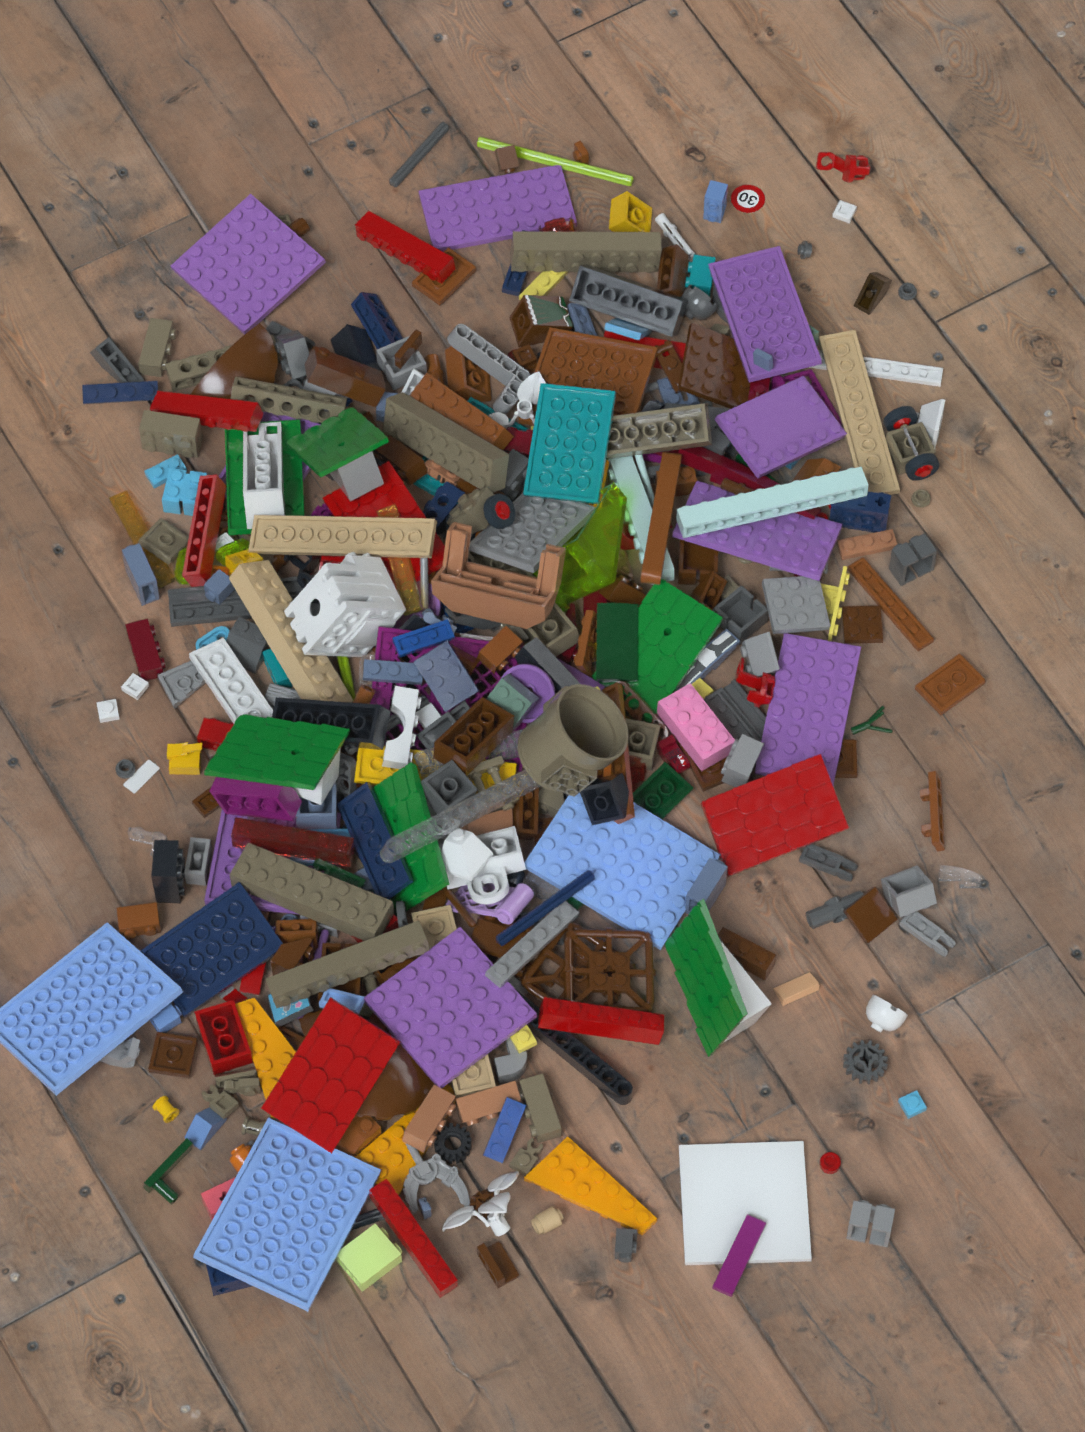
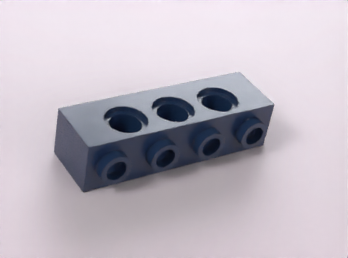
M447 481L436 490L435 496L432 500L427 501L422 511L427 519L436 517V534L438 535L445 529L446 518L457 506L458 499L465 494V492ZM441 503H448L446 506H440Z

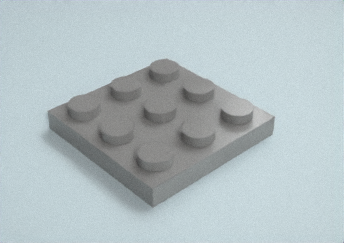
M804 576L763 579L762 587L773 634L829 630L831 626L820 581Z

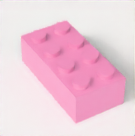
M691 683L658 701V716L701 771L729 755L735 739Z

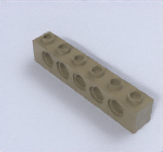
M270 335V336L272 337L273 341H274L273 343H274V346H275V343H276L275 338H274L273 335ZM231 346L166 363V373L172 392L197 386L209 369ZM280 353L278 354V363H280Z
M235 377L231 393V399L258 402L263 412H269L277 416H289L293 419H305L313 423H322L330 417L338 416L340 412L345 410L347 402L345 397L242 377Z

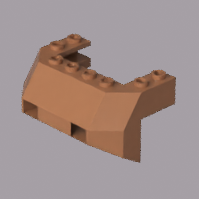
M453 522L447 530L443 565L431 580L432 594L452 612L524 629L545 621L552 611L561 585L566 548L547 544L546 550L541 552L538 577L527 576L468 562L472 526Z

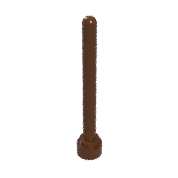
M447 886L441 889L469 927H475L476 921L451 889H447Z

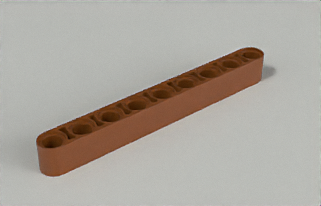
M662 452L641 572V583L656 585L661 583L682 454Z

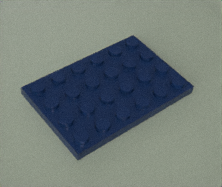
M238 882L140 952L181 987L183 993L174 999L173 1002L179 1008L184 1018H186L272 958L283 943L244 887Z

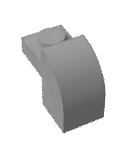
M133 1037L120 1043L100 1061L123 1068L134 1067L135 1060L140 1052V1040Z
M510 1038L506 1040L508 1055L494 1058V1067L499 1085L518 1080L525 1073L527 1067V1052L518 1053Z

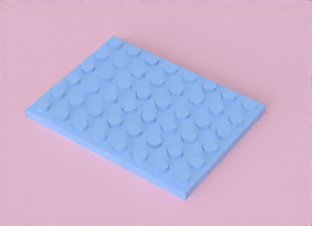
M578 793L575 797L569 795L524 862L526 869L560 890L581 874L590 870L595 876L594 881L572 897L626 930L649 932L652 935L653 946L661 950L686 910V895L708 859L718 860L720 854L635 803L634 818L621 824L610 821L592 825L581 794Z
M107 922L0 1008V1043L57 1096L176 999L183 991L178 984Z
M268 1118L197 1247L193 1258L308 1312L369 1196V1190L374 1187L381 1169L337 1149H334L331 1154L294 1129Z

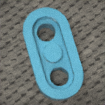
M224 626L214 628L197 640L196 650L219 640L220 637H224L226 641L230 630Z

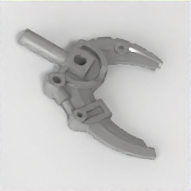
M406 1143L416 1166L409 1169V1174L406 1176L407 1179H405L403 1185L405 1187L403 1188L405 1202L413 1214L418 1211L417 1191L419 1185L430 1184L435 1178L441 1179V1183L448 1188L451 1186L464 1207L470 1206L469 1194L464 1182L458 1176L457 1167L447 1165L439 1154H434L431 1159L423 1162L418 1150Z

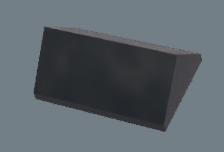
M347 324L330 339L335 354L382 371L377 363L376 354L365 329Z

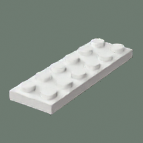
M224 638L189 653L190 660L234 724L236 719L243 714L262 718L272 717L273 709Z

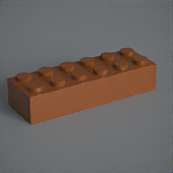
M428 373L424 375L409 395L502 451L514 437L503 426Z

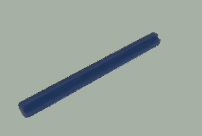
M590 870L581 874L496 936L497 943L500 946H504L594 881V874Z

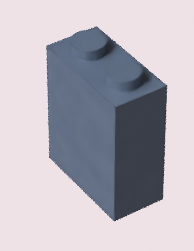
M140 543L129 545L122 549L125 570L141 606L159 600L157 581Z
M712 858L708 859L686 895V914H689L692 908L702 899L705 900L710 911L726 885L727 866L722 861Z

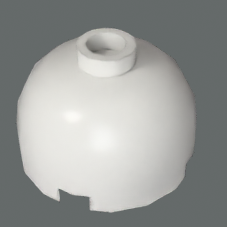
M872 995L866 1007L867 1018L872 1022L871 1027L879 1032H882V1030L894 1031L898 1029L908 1016L899 1008L897 1009L876 995Z

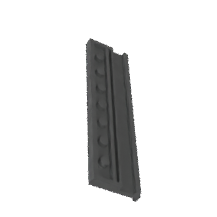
M297 577L280 578L294 600L303 589L298 584ZM303 578L304 583L307 585L309 583V580ZM204 586L168 590L171 627L237 620L238 617L252 619L236 590L220 605L206 598Z
M735 679L726 687H721L703 699L734 739L739 740L741 735L744 734L761 742L766 716L758 707H754V703L747 700L748 694Z

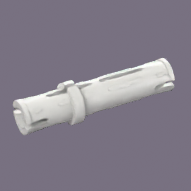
M664 213L659 214L655 221L663 230V234L674 245L678 244L681 247L677 241L679 240L683 246L682 249L689 255L688 260L692 259L695 253L679 234L675 224H672Z

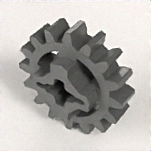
M861 1040L860 1045L854 1042L852 1048H847V1054H844L843 1068H847L846 1075L852 1074V1081L858 1078L859 1084H862L863 1080L870 1084L871 1079L878 1082V1076L883 1077V1070H887L888 1066L886 1064L888 1057L884 1056L885 1050H878V1043L872 1046L871 1040H869L868 1044Z

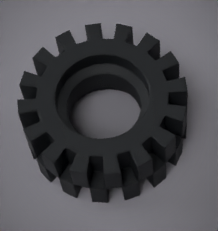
M449 1123L450 1127H447L445 1124L441 1132L437 1131V1134H435L437 1136L434 1142L435 1153L439 1154L445 1162L448 1160L449 1164H452L453 1161H456V1164H458L460 1159L464 1161L466 1156L470 1155L472 1148L469 1131L466 1132L464 1126L460 1128V1124L453 1126V1123ZM450 1137H456L460 1140L461 1145L456 1150H449L445 1146V1141Z

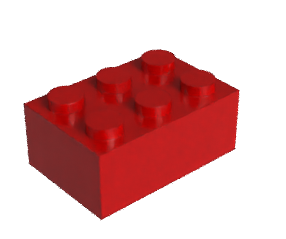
M234 1000L194 1012L213 1075L253 1063L252 1053Z

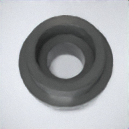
M802 241L798 245L797 253L801 259L810 258L812 244L807 241Z
M904 283L899 287L898 295L903 300H912L917 295V289L912 283Z
M128 759L120 760L115 768L116 774L124 779L132 777L135 773L134 763Z

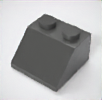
M238 617L229 631L226 642L242 666L255 674L263 662L262 652L271 648L256 624Z
M453 760L421 781L430 806L442 820H445L472 801L478 790Z

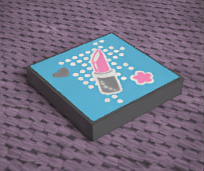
M271 994L267 995L273 1021L277 1028L314 1010L310 996L276 1009Z

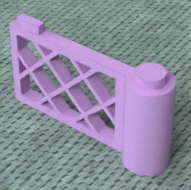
M487 883L483 886L484 892H492L495 889L494 884ZM521 883L516 887H509L507 895L496 903L471 906L476 904V902L472 899H467L470 897L469 891L466 892L468 889L467 885L461 886L455 892L460 901L466 900L461 903L469 913L497 917L504 924L513 923L534 896L532 889L526 884ZM448 901L446 906L451 905L452 912L458 913L453 904ZM497 905L495 909H488L489 907Z

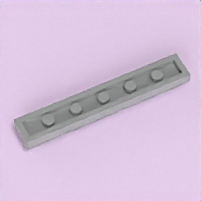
M566 901L560 904L486 971L485 976L501 988L578 917L579 912Z

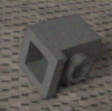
M616 1228L615 1259L624 1263L631 1262L632 1253H636L637 1229Z

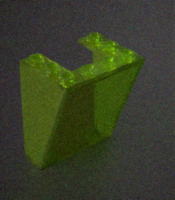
M615 483L600 489L603 497L590 518L562 546L566 548L561 585L556 596V600L562 606L606 587L616 580L627 497ZM538 570L533 573L536 577H538Z

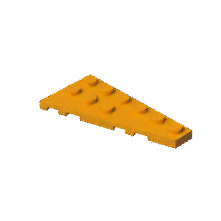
M251 998L235 1005L252 1053V1059L265 1099H267L296 1051L255 998Z
M448 1084L442 1088L455 1095L454 1090ZM417 1110L402 1116L355 1156V1158L381 1169L375 1186L387 1178L398 1195L405 1188L403 1185L405 1179H407L406 1176L409 1174V1169L416 1166L406 1143L402 1139L405 1129ZM429 1146L426 1148L424 1153L418 1150L421 1158H423Z
M568 1136L524 1177V1181L536 1184L547 1192L549 1190L559 1195L560 1198L586 1210H592L606 1219L614 1220L627 1229H637V1233L640 1235H644L657 1222V1218Z

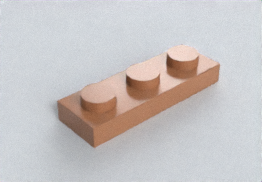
M893 529L837 540L841 560L890 551L897 545Z

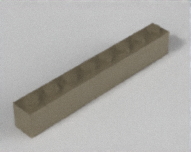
M416 921L268 977L266 982L277 1009L288 1006L295 1001L306 999L316 993L327 991L329 988L345 984L358 977H364L374 971L382 970L395 963L403 962L416 955H422L429 951L430 948L420 921Z

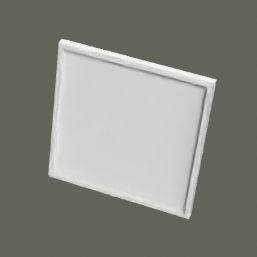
M803 1141L679 1145L685 1265L723 1264L747 1214L766 1222L764 1231L748 1263L811 1261Z

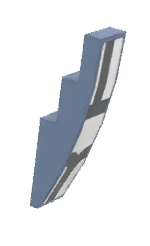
M728 629L724 630L705 646L678 687V690L690 683L692 684L699 678L703 680L712 669L716 670L741 641Z

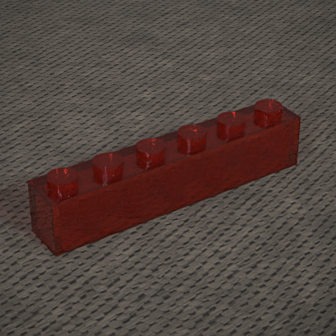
M238 817L235 818L231 833L232 847L245 849L246 845L251 843L278 855L314 861L321 859L330 864L347 867L351 866L355 850L354 838Z

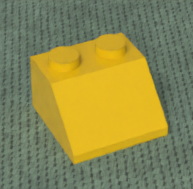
M628 191L611 199L609 230L612 232H650L652 207Z

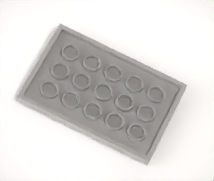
M522 493L512 502L516 512L514 522L504 529H496L489 524L486 529L481 531L470 542L469 551L535 573L539 569L541 552L546 550V545L551 544L562 547L596 514V507L581 502L527 497Z

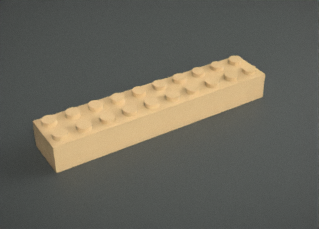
M264 560L239 564L229 577V580L299 697L306 700L352 703L354 700L328 657L304 655L302 648L306 643L298 642L296 632L290 625L294 618L286 617L284 612L293 599L270 561Z

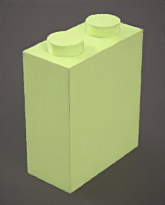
M376 1224L344 1246L336 1258L338 1264L362 1292L402 1262L401 1248L397 1243L392 1244L388 1239L389 1235L383 1227L379 1228Z

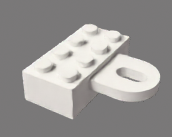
M515 826L477 835L493 852V856L472 881L447 874L449 880L447 889L467 885L471 899L479 904H493L502 900L509 892L507 874L526 870ZM442 844V845H439V848H440V851H441V852H442L443 844ZM487 883H492L495 889L487 893L483 891V886Z

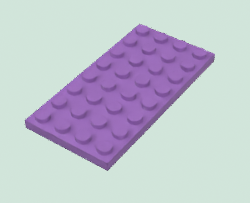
M561 165L418 191L431 244L442 252L448 247L455 250L512 239L513 231L551 232L577 227V220Z
M780 246L708 264L749 383L822 364L819 351ZM756 348L772 355L773 368L770 372L754 364L753 352Z
M697 481L685 506L696 505L704 501L718 500L721 497L735 496V494L722 490L720 487ZM791 513L686 538L682 537L677 523L672 537L820 581L841 532L842 524L816 517L813 520L797 513Z
M784 633L778 660L780 670L775 674L773 698L768 707L761 740L764 745L757 759L755 774L766 776L821 754L834 786L861 652L860 646Z

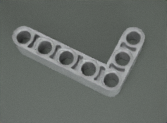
M456 325L447 337L448 343L505 385L493 403V409L495 412L506 415L516 404L518 388L530 376V373L466 325Z

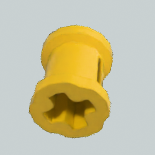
M162 1096L156 1100L152 1108L162 1115L165 1123H169L179 1115L180 1111L171 1105L167 1096Z

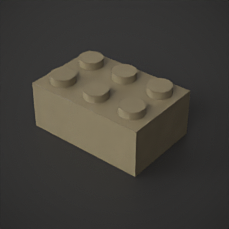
M148 410L143 412L139 427L142 449L149 452L157 451L168 455L178 454L187 458H198L203 440L200 418Z

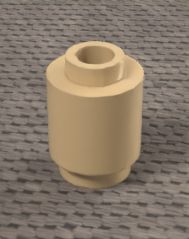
M551 1206L536 1214L531 1223L538 1235L541 1233L546 1234L561 1226V1220L564 1218L558 1208L555 1209Z

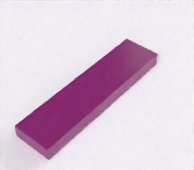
M748 1214L746 1215L712 1289L729 1297L733 1296L764 1231L766 1222Z

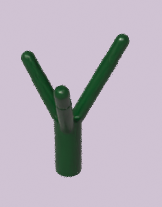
M881 706L867 721L851 727L852 734L855 735L867 729L892 733L893 730L870 725L884 715L883 710L885 707Z

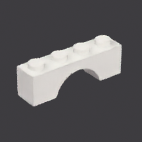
M395 686L390 711L396 714L402 721L403 732L396 739L386 742L382 767L401 769L412 762L413 753L409 751L410 745L414 746L416 734H412L413 727H417L418 715H415L416 709L420 708L421 697H418L419 690L400 686Z

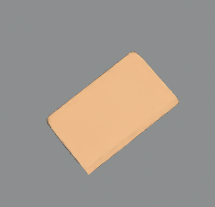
M809 972L777 986L773 990L782 1006L818 991L820 984Z

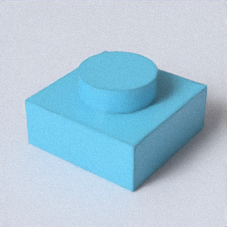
M917 1090L898 1100L908 1119L927 1109Z

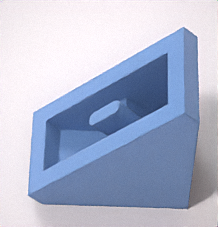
M209 1107L195 1115L184 1138L189 1139L195 1147L202 1150L227 1121V1118L223 1119Z

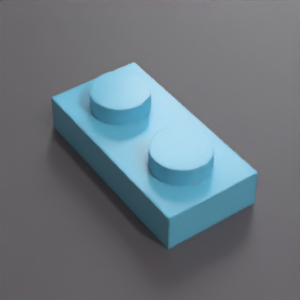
M178 454L144 471L145 476L154 489L166 483L169 468L187 471Z

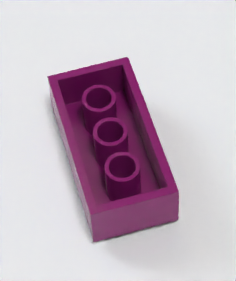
M216 777L210 789V793L224 813L230 815L293 821L302 803L293 787Z

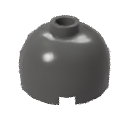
M689 285L682 294L681 298L688 300L684 315L690 320L693 318L705 320L718 308L716 303L714 305L710 303L711 298L697 287L692 289V285Z

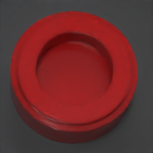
M827 1152L821 1156L820 1168L824 1173L834 1174L840 1169L841 1160L836 1153Z

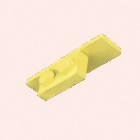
M843 566L839 587L821 584L831 624L828 641H832V637L837 636L839 625L836 624V619L841 618L843 609L839 605L840 601L844 602L846 590H843L844 584L848 585L850 574L846 573L847 566Z

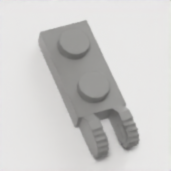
M917 911L905 916L900 921L899 925L931 949L933 948L935 952L943 957L948 954V951L938 943L939 939L951 948L956 945L954 939L944 933V930Z

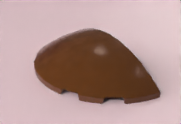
M259 323L244 334L216 361L190 395L231 399L235 377L274 384L276 369L278 368V354L275 350L274 341L268 331Z
M399 1043L355 1116H374L376 1120H391L393 1116L403 1113L406 1116L421 1106L435 1084Z

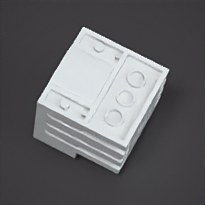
M351 552L345 556L340 564H324L319 572L311 578V581L305 588L300 591L298 596L290 602V605L284 612L286 617L294 618L290 625L296 632L298 642L306 643L302 648L304 655L364 657L373 646H376L378 627L393 628L399 617L406 611V608L381 557L371 556L370 553L359 556L355 552Z

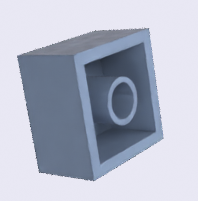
M336 784L332 786L321 805L299 796L302 803L296 814V829H337Z

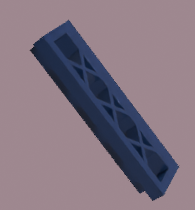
M361 292L351 303L352 308L377 349L403 339L377 294Z

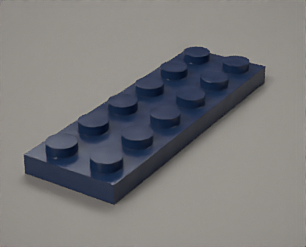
M366 782L340 801L337 806L375 894L389 900L414 882L374 789L370 783Z

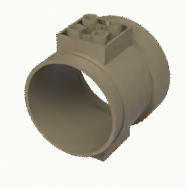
M585 684L565 686L543 704V713L522 730L517 744L518 755L526 772L540 786L550 791L564 792L575 797L597 779V770L607 767L624 753L628 744V728L620 709L605 693Z

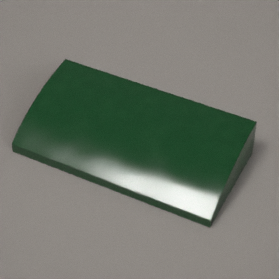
M597 603L596 680L599 683L617 681L638 682V604Z
M664 762L633 792V802L663 820L694 787Z

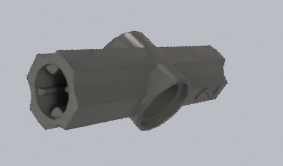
M857 891L842 898L839 896L827 900L824 905L807 911L805 916L809 926L815 929L830 922L839 923L845 920L847 916L843 910L861 897L863 892Z

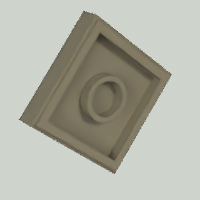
M160 518L139 539L138 543L169 565L187 547L189 537Z

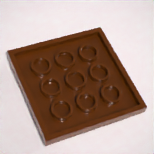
M691 323L687 334L678 389L730 409L747 402L750 383L734 339Z

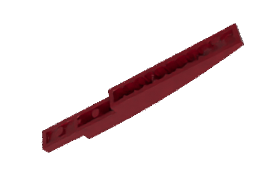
M703 447L664 451L682 454L681 464L711 474L710 481L721 485L724 478L739 484L744 483L746 487L753 490L766 489L779 484L766 476L757 478L750 468ZM662 452L654 453L662 456ZM817 507L795 513L814 520L821 513L822 509Z

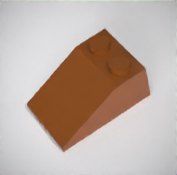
M355 1116L335 1149L355 1157L382 1134L381 1126L371 1116Z

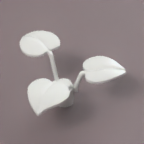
M540 372L530 375L519 386L517 391L519 399L517 404L518 411L514 412L510 422L508 417L500 412H495L488 416L506 429L513 425L517 416L522 419L530 418L534 424L535 418L532 404L537 405L540 384H546Z
M519 1171L501 1175L489 1184L488 1191H494L495 1196L478 1208L479 1213H490L487 1216L488 1220L475 1211L473 1206H466L458 1209L447 1218L442 1228L443 1232L445 1229L465 1224L472 1216H477L485 1223L486 1227L490 1226L496 1236H501L508 1232L510 1226L504 1217V1213H507V1205L511 1195L509 1192L500 1194L499 1192L500 1190L507 1189L514 1183L519 1175Z

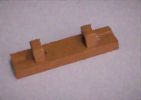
M932 771L928 772L929 788L920 790L922 801H930L931 823L921 825V830L924 837H931L932 844L938 852L945 850L942 784L937 772Z

